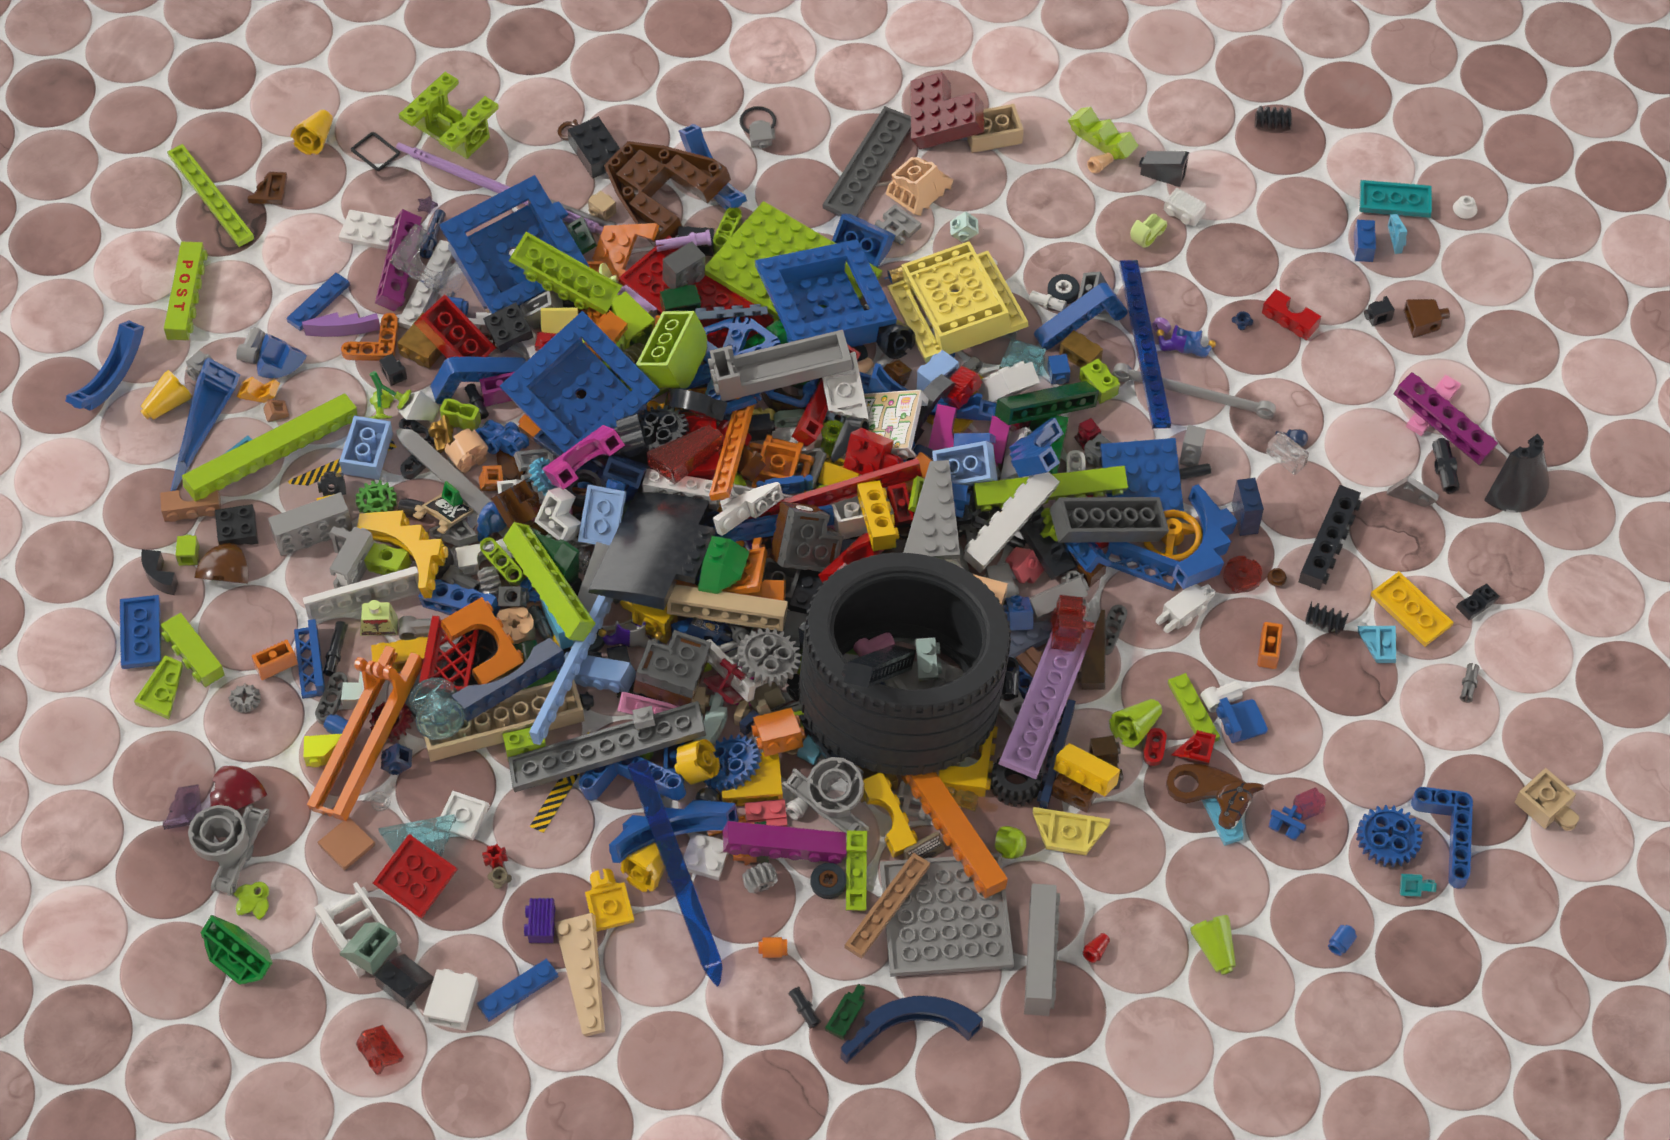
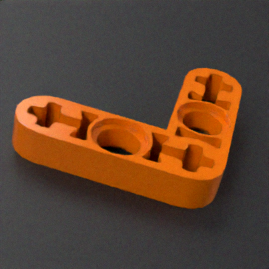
M386 313L382 316L378 342H345L341 346L343 358L346 360L379 361L387 355L393 354L395 356L398 334L397 316L394 313ZM389 320H392L390 325L391 328H389L387 324L389 323ZM386 334L393 335V337L388 340L383 338ZM386 346H388L389 351H387V353H384L386 351ZM368 348L373 350L370 354L363 353Z

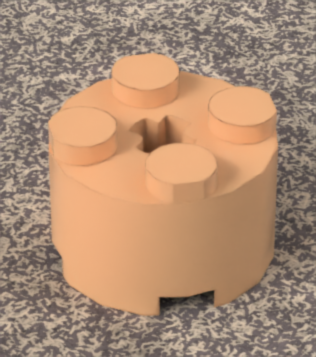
M465 429L454 436L455 440L451 445L447 443L445 447V453L462 473L468 472L475 464L481 465L487 460L488 446L476 430Z
M510 607L499 611L497 617L503 623L504 627L502 629L506 634L509 633L514 641L513 644L535 640L534 620L528 609L525 607Z

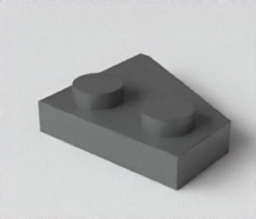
M464 519L451 526L445 534L437 531L440 526L429 529L431 537L459 547L478 541L477 534Z

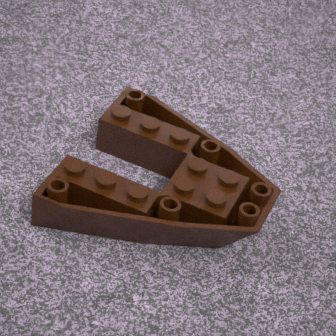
M627 141L604 165L616 195L635 224L656 223L659 225L655 240L647 239L653 247L656 246V240H663L668 235L675 238L678 235L679 226H682L678 216L651 198L670 178L707 204L731 180L727 167L713 158L664 145Z

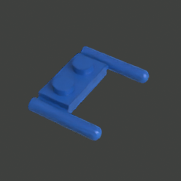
M803 475L772 478L765 480L764 483L763 481L756 483V488L778 482L783 494L803 493L804 490H813L812 475H807L805 478H803Z

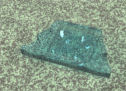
M454 814L378 828L393 853L396 852L408 834H411L442 857L445 849L444 846L450 837V829L452 824L456 822V816Z

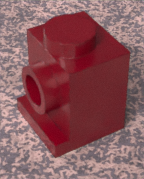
M1090 418L1079 423L1078 432L1074 438L1085 451L1086 443L1101 434V430L1094 420Z

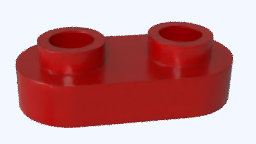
M1152 728L1147 733L1143 759L1150 766H1157L1163 761L1167 735L1160 728Z

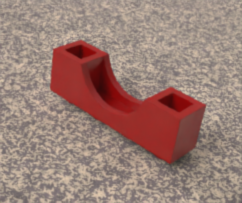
M863 533L818 576L823 583L828 580L830 575L835 574V571L842 569L843 566L865 557L880 555L885 549L873 551L868 533Z

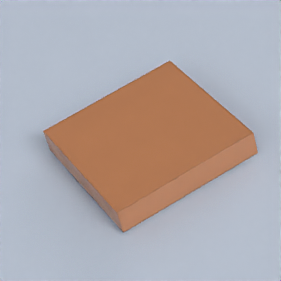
M348 817L347 821H342L320 839L318 845L345 871L375 846V842Z

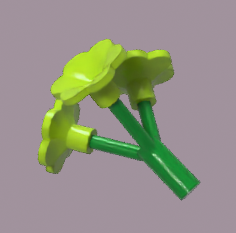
M373 371L370 373V377L377 391L370 398V403L374 405L376 414L368 418L390 419L392 416L385 415L384 409L389 408L390 403L393 402L392 395H394L395 399L399 400L397 409L401 410L408 401L412 391L407 390L404 394H401L398 391L391 390L382 384L377 372Z

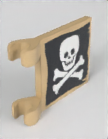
M442 494L422 506H415L417 512L413 516L421 519L426 513H429L440 520L439 525H441L437 531L445 534L454 524L474 513V510L464 503L452 507L441 497Z

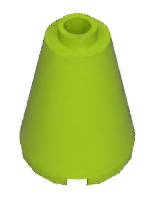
M1149 699L1116 711L1111 715L1112 718L1109 719L1112 734L1116 739L1119 737L1123 741L1121 744L1126 747L1137 746L1162 715V706L1158 701Z
M1228 915L1217 916L1213 920L1208 922L1205 920L1190 928L1191 934L1216 973L1221 972V975L1233 972L1232 968L1236 964L1231 924Z

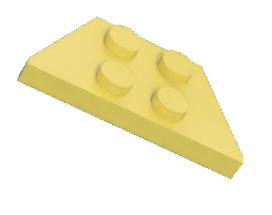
M1033 807L1034 819L1045 848L1048 850L1087 855L1110 824V819Z

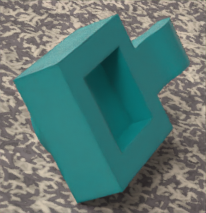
M1401 874L1399 893L1401 896L1421 897L1422 891L1436 892L1437 884L1432 879L1423 880L1422 875Z

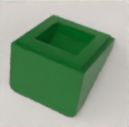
M445 481L441 497L452 507L463 504L460 492L448 481Z

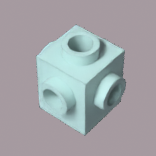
M964 212L950 221L951 236L964 243L979 233L978 219L968 212Z

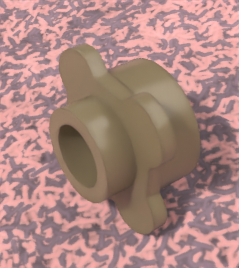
M500 866L494 868L487 876L488 880L494 883L496 889L502 888L503 884L509 883L512 880L511 875L507 874L505 867L502 868Z

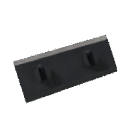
M1041 505L1022 526L1019 533L1029 548L1034 551L1046 574L1053 580L1076 568L1078 565L1065 543L1054 541L1050 535L1044 538L1040 534L1046 525L1043 522L1044 517L1041 516L1044 507Z

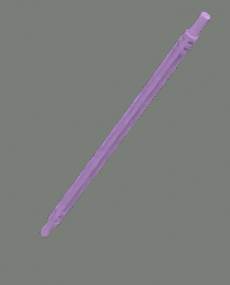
M398 143L396 149L410 154L412 158L496 193H501L510 188L505 184L416 147L411 148L402 143ZM567 211L569 215L562 220L572 223L581 216ZM584 218L592 233H602L603 227L599 226L596 222Z

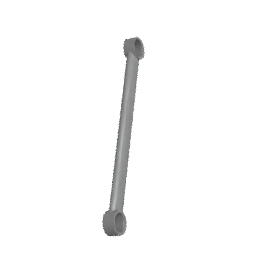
M1124 363L1116 364L1112 373L1121 382L1133 380L1256 412L1263 419L1273 418L1276 406L1270 401L1264 400L1258 403L1135 371Z

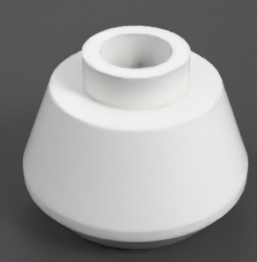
M1462 196L1454 203L1453 211L1458 217L1468 219L1476 215L1477 205L1472 197Z

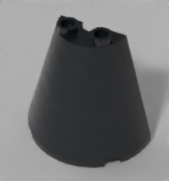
M1538 433L1528 440L1529 447L1519 446L1510 453L1484 499L1492 507L1502 511L1516 510V512H1525L1535 508L1545 499L1549 489V475L1544 441Z

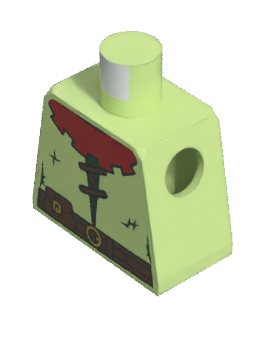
M372 600L369 603L362 604L360 636L397 635L398 616L390 603H379L377 600Z

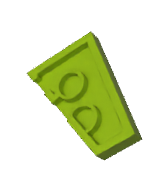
M165 655L134 700L135 705L169 720L183 669L182 662Z

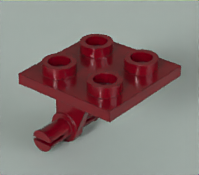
M723 658L720 665L728 670L725 679L718 673L704 678L703 682L708 685L711 691L721 695L725 702L733 705L745 699L731 686L732 680L736 676L742 681L746 674L738 669V665L732 664L726 658Z

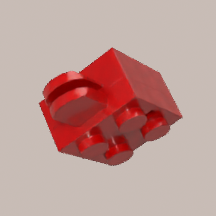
M860 428L850 434L843 468L864 475L903 463L901 457L891 453L894 440Z

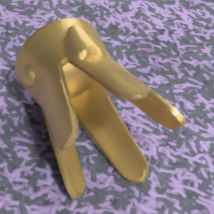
M902 265L896 269L888 270V277H885V279L889 278L891 284L903 281Z

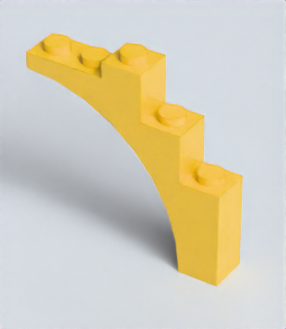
M403 510L359 513L357 528L369 530L372 533L373 540L396 545L406 550L414 558L419 574L418 589L424 599L432 598L433 590L436 587L435 575L438 574V566H444L445 558L448 557V548L443 544L442 540H429L428 532L424 530L423 526L410 525L409 518L405 516Z

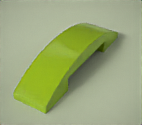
M847 831L846 911H866L867 831Z

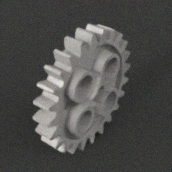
M759 628L757 634L751 631L750 636L745 635L744 640H741L740 646H738V666L742 667V672H748L747 678L754 677V683L758 680H761V685H764L765 681L768 682L769 686H772V682L779 686L781 680L787 683L788 678L793 679L794 674H797L801 663V654H798L800 648L795 647L796 641L790 642L791 636L785 638L783 637L784 632L782 631L780 634H777L776 629L770 632L769 628H766V631L763 632Z

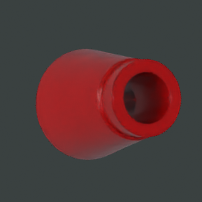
M1101 933L1085 945L1082 952L1084 958L1091 963L1099 961L1110 942L1109 936Z

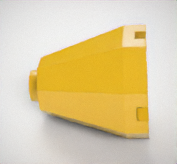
M654 842L629 854L621 862L620 870L623 874L627 873L628 877L626 880L642 892H646L648 889L654 891L659 885L669 860V849L663 843Z

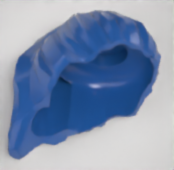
M493 502L487 503L482 508L478 517V541L481 542L483 539L488 538L490 534L502 531L507 526Z

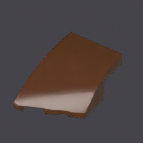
M530 477L491 498L509 529L514 522L525 524L534 519L540 510L538 492L533 490L531 484L533 480Z

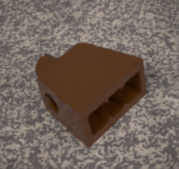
M1407 299L1403 311L1413 338L1438 331L1441 327L1442 319L1450 318L1449 309H1439L1434 299Z

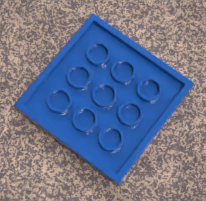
M1176 438L1105 443L1100 445L1102 468L1125 466L1128 489L1123 492L1124 494L1113 496L1112 493L1105 494L1106 497H1160L1163 511L1173 509L1184 511Z

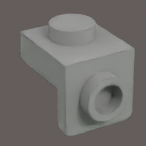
M652 706L633 710L636 730L655 726Z

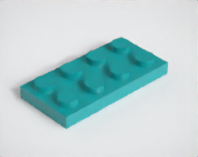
M1361 180L1359 212L1431 218L1432 186Z

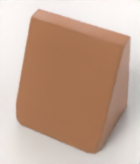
M267 400L263 407L267 422L289 417L285 401Z

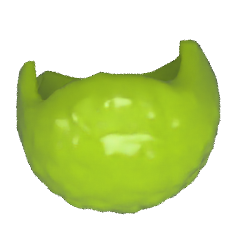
M1001 826L996 834L995 849L1003 854V858L1016 859L1021 857L1026 848L1024 833L1015 827Z

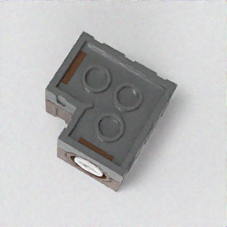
M781 501L769 557L784 568L793 567L794 569H810L822 572L840 555L844 536L830 526H827L830 515L817 506Z
M674 630L668 646L649 640L636 672L633 692L642 693L648 697L660 699L675 706L692 703L708 663L712 642Z

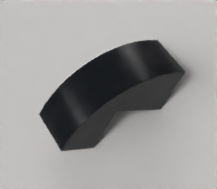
M142 549L141 561L149 582L157 590L169 595H175L178 581L175 572L162 571L164 559L161 551Z

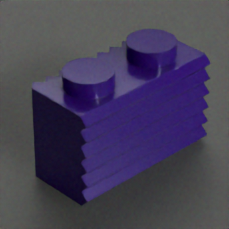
M530 898L529 905L525 906V918H529L528 924L524 925V936H528L529 943H554L556 909L554 898Z

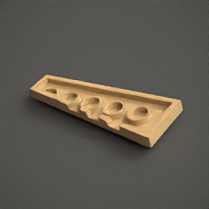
M589 913L555 922L582 1034L587 1037L605 1032L595 915Z

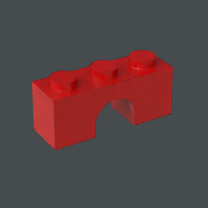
M1275 289L1264 301L1262 314L1307 341L1318 329L1321 315L1307 307L1300 313L1289 311L1291 297Z

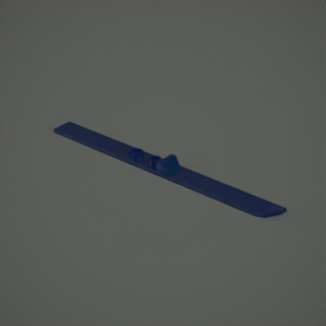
M647 759L628 764L629 773L668 875L666 879L672 886L700 964L713 984L719 986L723 969L721 957Z

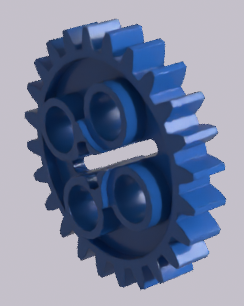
M740 734L736 738L730 735L728 740L723 737L722 742L716 740L714 755L715 758L719 757V773L703 782L707 787L711 786L715 790L718 788L720 792H722L724 787L726 790H730L733 786L736 790L738 784L744 786L745 780L751 781L750 775H756L754 769H760L758 763L762 762L757 744L754 743L752 738L748 739L746 735L742 738Z
M1385 805L1384 809L1381 810L1377 806L1375 812L1370 809L1368 815L1364 814L1363 820L1359 821V827L1356 830V833H1358L1356 840L1360 841L1358 847H1364L1362 854H1370L1368 860L1376 858L1375 864L1383 861L1384 867H1386L1387 863H1390L1392 868H1394L1397 862L1402 866L1404 861L1410 863L1411 858H1415L1416 852L1420 851V845L1423 842V839H1421L1423 832L1419 831L1421 825H1414L1416 818L1410 819V812L1403 814V808L1396 811V807L1393 805L1392 809L1389 810L1388 806ZM1377 824H1383L1385 827H1380ZM1397 828H1403L1405 831H1400ZM1374 841H1379L1382 844L1378 845ZM1394 845H1399L1402 849H1398Z

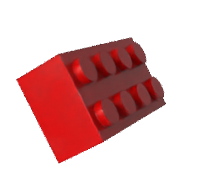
M445 294L414 323L447 359L450 357H487L496 349Z

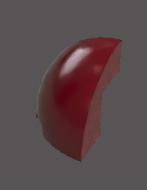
M222 766L212 779L215 782V788L210 793L211 807L221 805L237 810L267 796V792L261 782L249 771L237 766Z

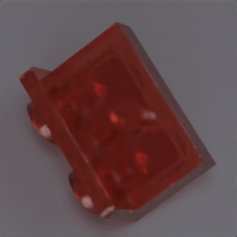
M383 1025L362 1031L356 1042L358 1050L376 1075L381 1074L384 1067L402 1062L404 1058Z

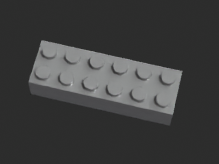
M1032 883L1024 1003V1014L1049 1016L1050 1009H1054L1059 934L1058 910L1060 905V893H1056L1057 885Z

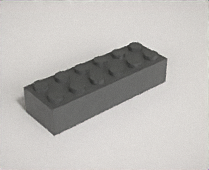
M1160 497L1059 498L1050 507L1058 543L1159 542L1169 531Z

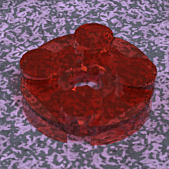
M1236 556L1227 562L1223 578L1233 592H1250L1259 587L1262 578V568L1256 560L1246 559L1247 556ZM1240 571L1247 573L1246 577H1241L1239 575Z

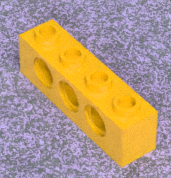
M880 480L857 484L858 501L873 551L896 548V539H899L898 529L894 528L895 520L894 515L890 514V502L886 501V489L882 488Z

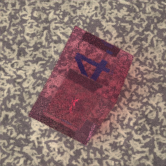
M1315 787L1296 795L1292 806H1298L1296 812L1303 815L1301 820L1304 821L1323 813L1326 799Z

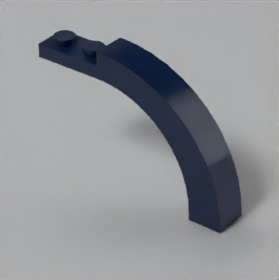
M936 996L900 998L886 1003L865 1017V1026L858 1030L856 1037L851 1041L847 1040L842 1045L840 1058L847 1064L879 1034L900 1023L909 1021L939 1023L955 1030L969 1041L983 1028L984 1019L966 1006L946 998Z

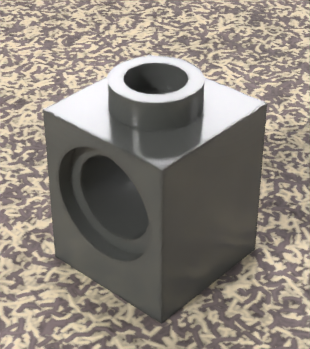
M499 586L498 606L527 608L530 598L528 588ZM516 592L517 600L513 602L512 595Z

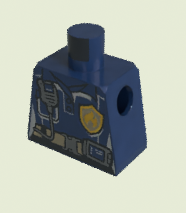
M694 617L685 634L703 640L711 639L716 644L718 639L726 643L730 642L733 633L724 629L726 624L724 622Z

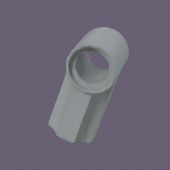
M256 327L250 329L244 344L238 346L236 352L237 360L256 364L266 335L265 332Z
M413 616L401 617L399 619V638L401 640L416 639V637L428 636L432 618L416 619Z

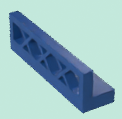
M1096 542L1065 543L1068 550L1087 572L1091 573L1098 563L1107 567L1112 564Z
M1109 542L1106 556L1109 558L1113 554L1121 560L1118 562L1111 561L1112 564L1109 567L1174 591L1177 581L1174 579L1171 584L1165 582L1162 577L1166 575L1173 577V572L1179 561L1128 542ZM1126 563H1137L1138 568H1128ZM1150 568L1155 570L1156 574L1150 576L1144 570Z
M310 619L308 620V627L294 629L302 699L322 696L325 690L318 627L316 620ZM309 634L310 638L305 643L299 639V635ZM306 649L310 650L312 654L308 659L301 656ZM308 665L314 670L310 676L303 673ZM310 682L315 684L316 690L305 691V687Z

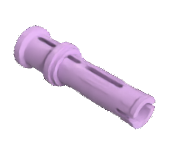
M709 230L702 233L691 232L689 236L656 240L657 252L681 248L690 242H693L696 246H711Z

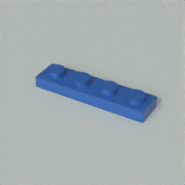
M334 273L286 318L287 322L299 331H302V322L316 318L350 286V282L338 273Z
M546 958L477 1002V1006L489 1022L558 978V973Z

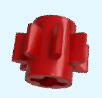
M498 843L487 846V851L482 852L485 866L490 865L492 870L499 866L503 868L504 861H508L505 847L500 848Z

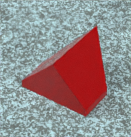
M1197 730L1196 734L1173 752L1171 756L1209 765L1216 735Z

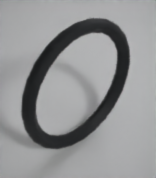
M763 106L750 107L740 116V126L748 134L749 130L744 126L743 118L752 110L768 112L773 120L771 129L776 125L774 113Z

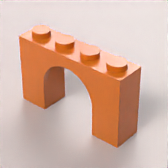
M483 597L441 621V627L451 642L467 632L477 629L489 632L496 639L498 644L497 653L491 659L472 670V675L478 685L500 680L512 674L524 663L523 654L519 649H515L511 635L504 632L502 621L499 617L495 618L492 613L493 608L489 601L485 602Z

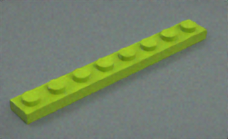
M181 144L167 151L169 158L238 247L253 240V233L185 146Z

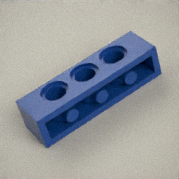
M439 579L435 580L436 587L433 590L432 598L424 599L421 592L418 596L424 608L449 615L483 597L485 602L489 601L495 617L501 608L498 606V600L493 594H484L475 589H466L457 584L445 583Z

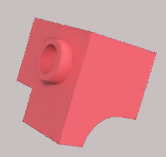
M1015 547L1006 559L1019 583L1027 581L1034 584L1044 571L1034 551L1030 549Z

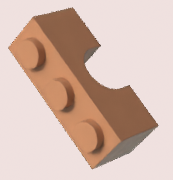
M179 490L160 493L161 512L165 522L195 519L202 516H215V510L221 509L219 490L196 502L194 500H182Z

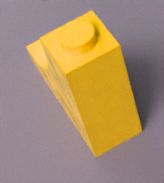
M761 752L760 758L762 762L758 763L760 769H755L756 775H752L750 777L751 781L747 780L744 786L740 785L736 790L734 788L722 791V802L735 803L737 807L745 806L746 802L783 799L779 753L765 757L764 753Z

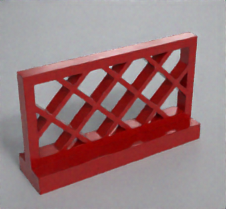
M432 615L419 680L421 693L429 694L430 690L458 692L469 686L479 633L478 629L474 630V633L468 637L462 635L461 637L464 640L455 645L444 633L441 627L442 620L440 616ZM448 641L452 648L443 652L440 647ZM467 643L471 649L463 654L459 648ZM456 651L460 657L452 662L447 656ZM445 659L449 664L440 669L437 663ZM464 660L468 665L460 671L455 665ZM453 668L457 674L448 679L444 673ZM439 676L446 680L441 685L433 684L434 680ZM461 677L464 680V686H455L452 682Z

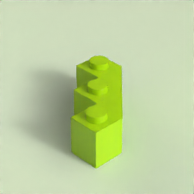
M1092 107L1080 108L1067 120L1077 136L1105 154L1111 153L1114 160L1127 158L1139 146L1131 132L1119 133L1111 119L1100 121Z

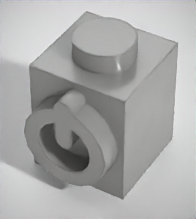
M758 120L749 124L751 148H767L772 146V139H775L774 128L771 129L770 122Z
M200 350L186 361L188 367L186 373L195 382H197L204 361L208 357L213 360L209 354L205 355Z

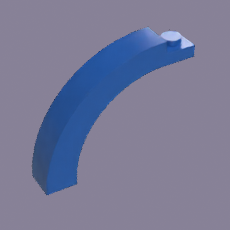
M692 124L678 130L687 152L713 158L704 139L701 127ZM729 182L714 197L716 202L725 210L730 207L738 208L747 201L746 195L735 189Z
M130 320L119 324L113 347L100 371L86 386L66 395L65 402L72 404L74 408H85L91 411L107 400L124 379L132 365L145 327Z

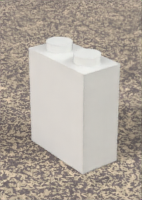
M437 969L423 1013L425 1023L466 1031L479 987L477 977L470 973L459 974L450 969Z

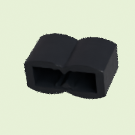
M638 413L616 420L617 427H614V429L625 444V446L620 448L622 454L625 453L630 458L649 451L643 422Z

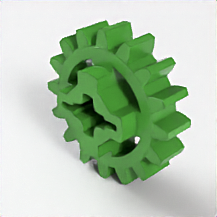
M372 480L371 485L365 483L364 489L359 488L355 502L360 513L394 511L393 506H397L396 492L393 486L389 487L388 482L382 485L381 480H379L378 484H375L374 480Z

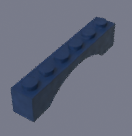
M551 638L546 639L533 647L526 662L512 674L491 683L467 686L451 695L454 709L469 722L563 666L565 662L563 650Z

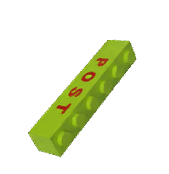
M181 241L164 325L167 340L189 341L190 333H193L192 321L196 318L195 305L199 303L198 290L202 288L201 275H204V260H207V250H204L203 242Z

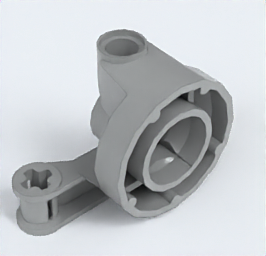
M831 757L820 761L814 766L808 779L794 768L792 775L787 781H783L782 785L805 801L819 815L829 820L842 832H846V836L847 831H868L870 829L863 821L850 812L859 804L864 792V781L862 778L864 772L852 762L844 758ZM841 777L848 783L846 791L842 796L831 799L826 794L830 792L831 785L838 782V779Z
M249 804L243 816H241L238 811L229 806L216 805L205 808L193 818L188 830L193 850L205 860L218 861L219 868L211 883L212 891L218 890L227 893L228 896H233L237 888L241 869L245 861H249L252 856L253 843L259 831L266 825L269 819V809L262 810ZM214 836H217V838H227L223 842L213 843Z

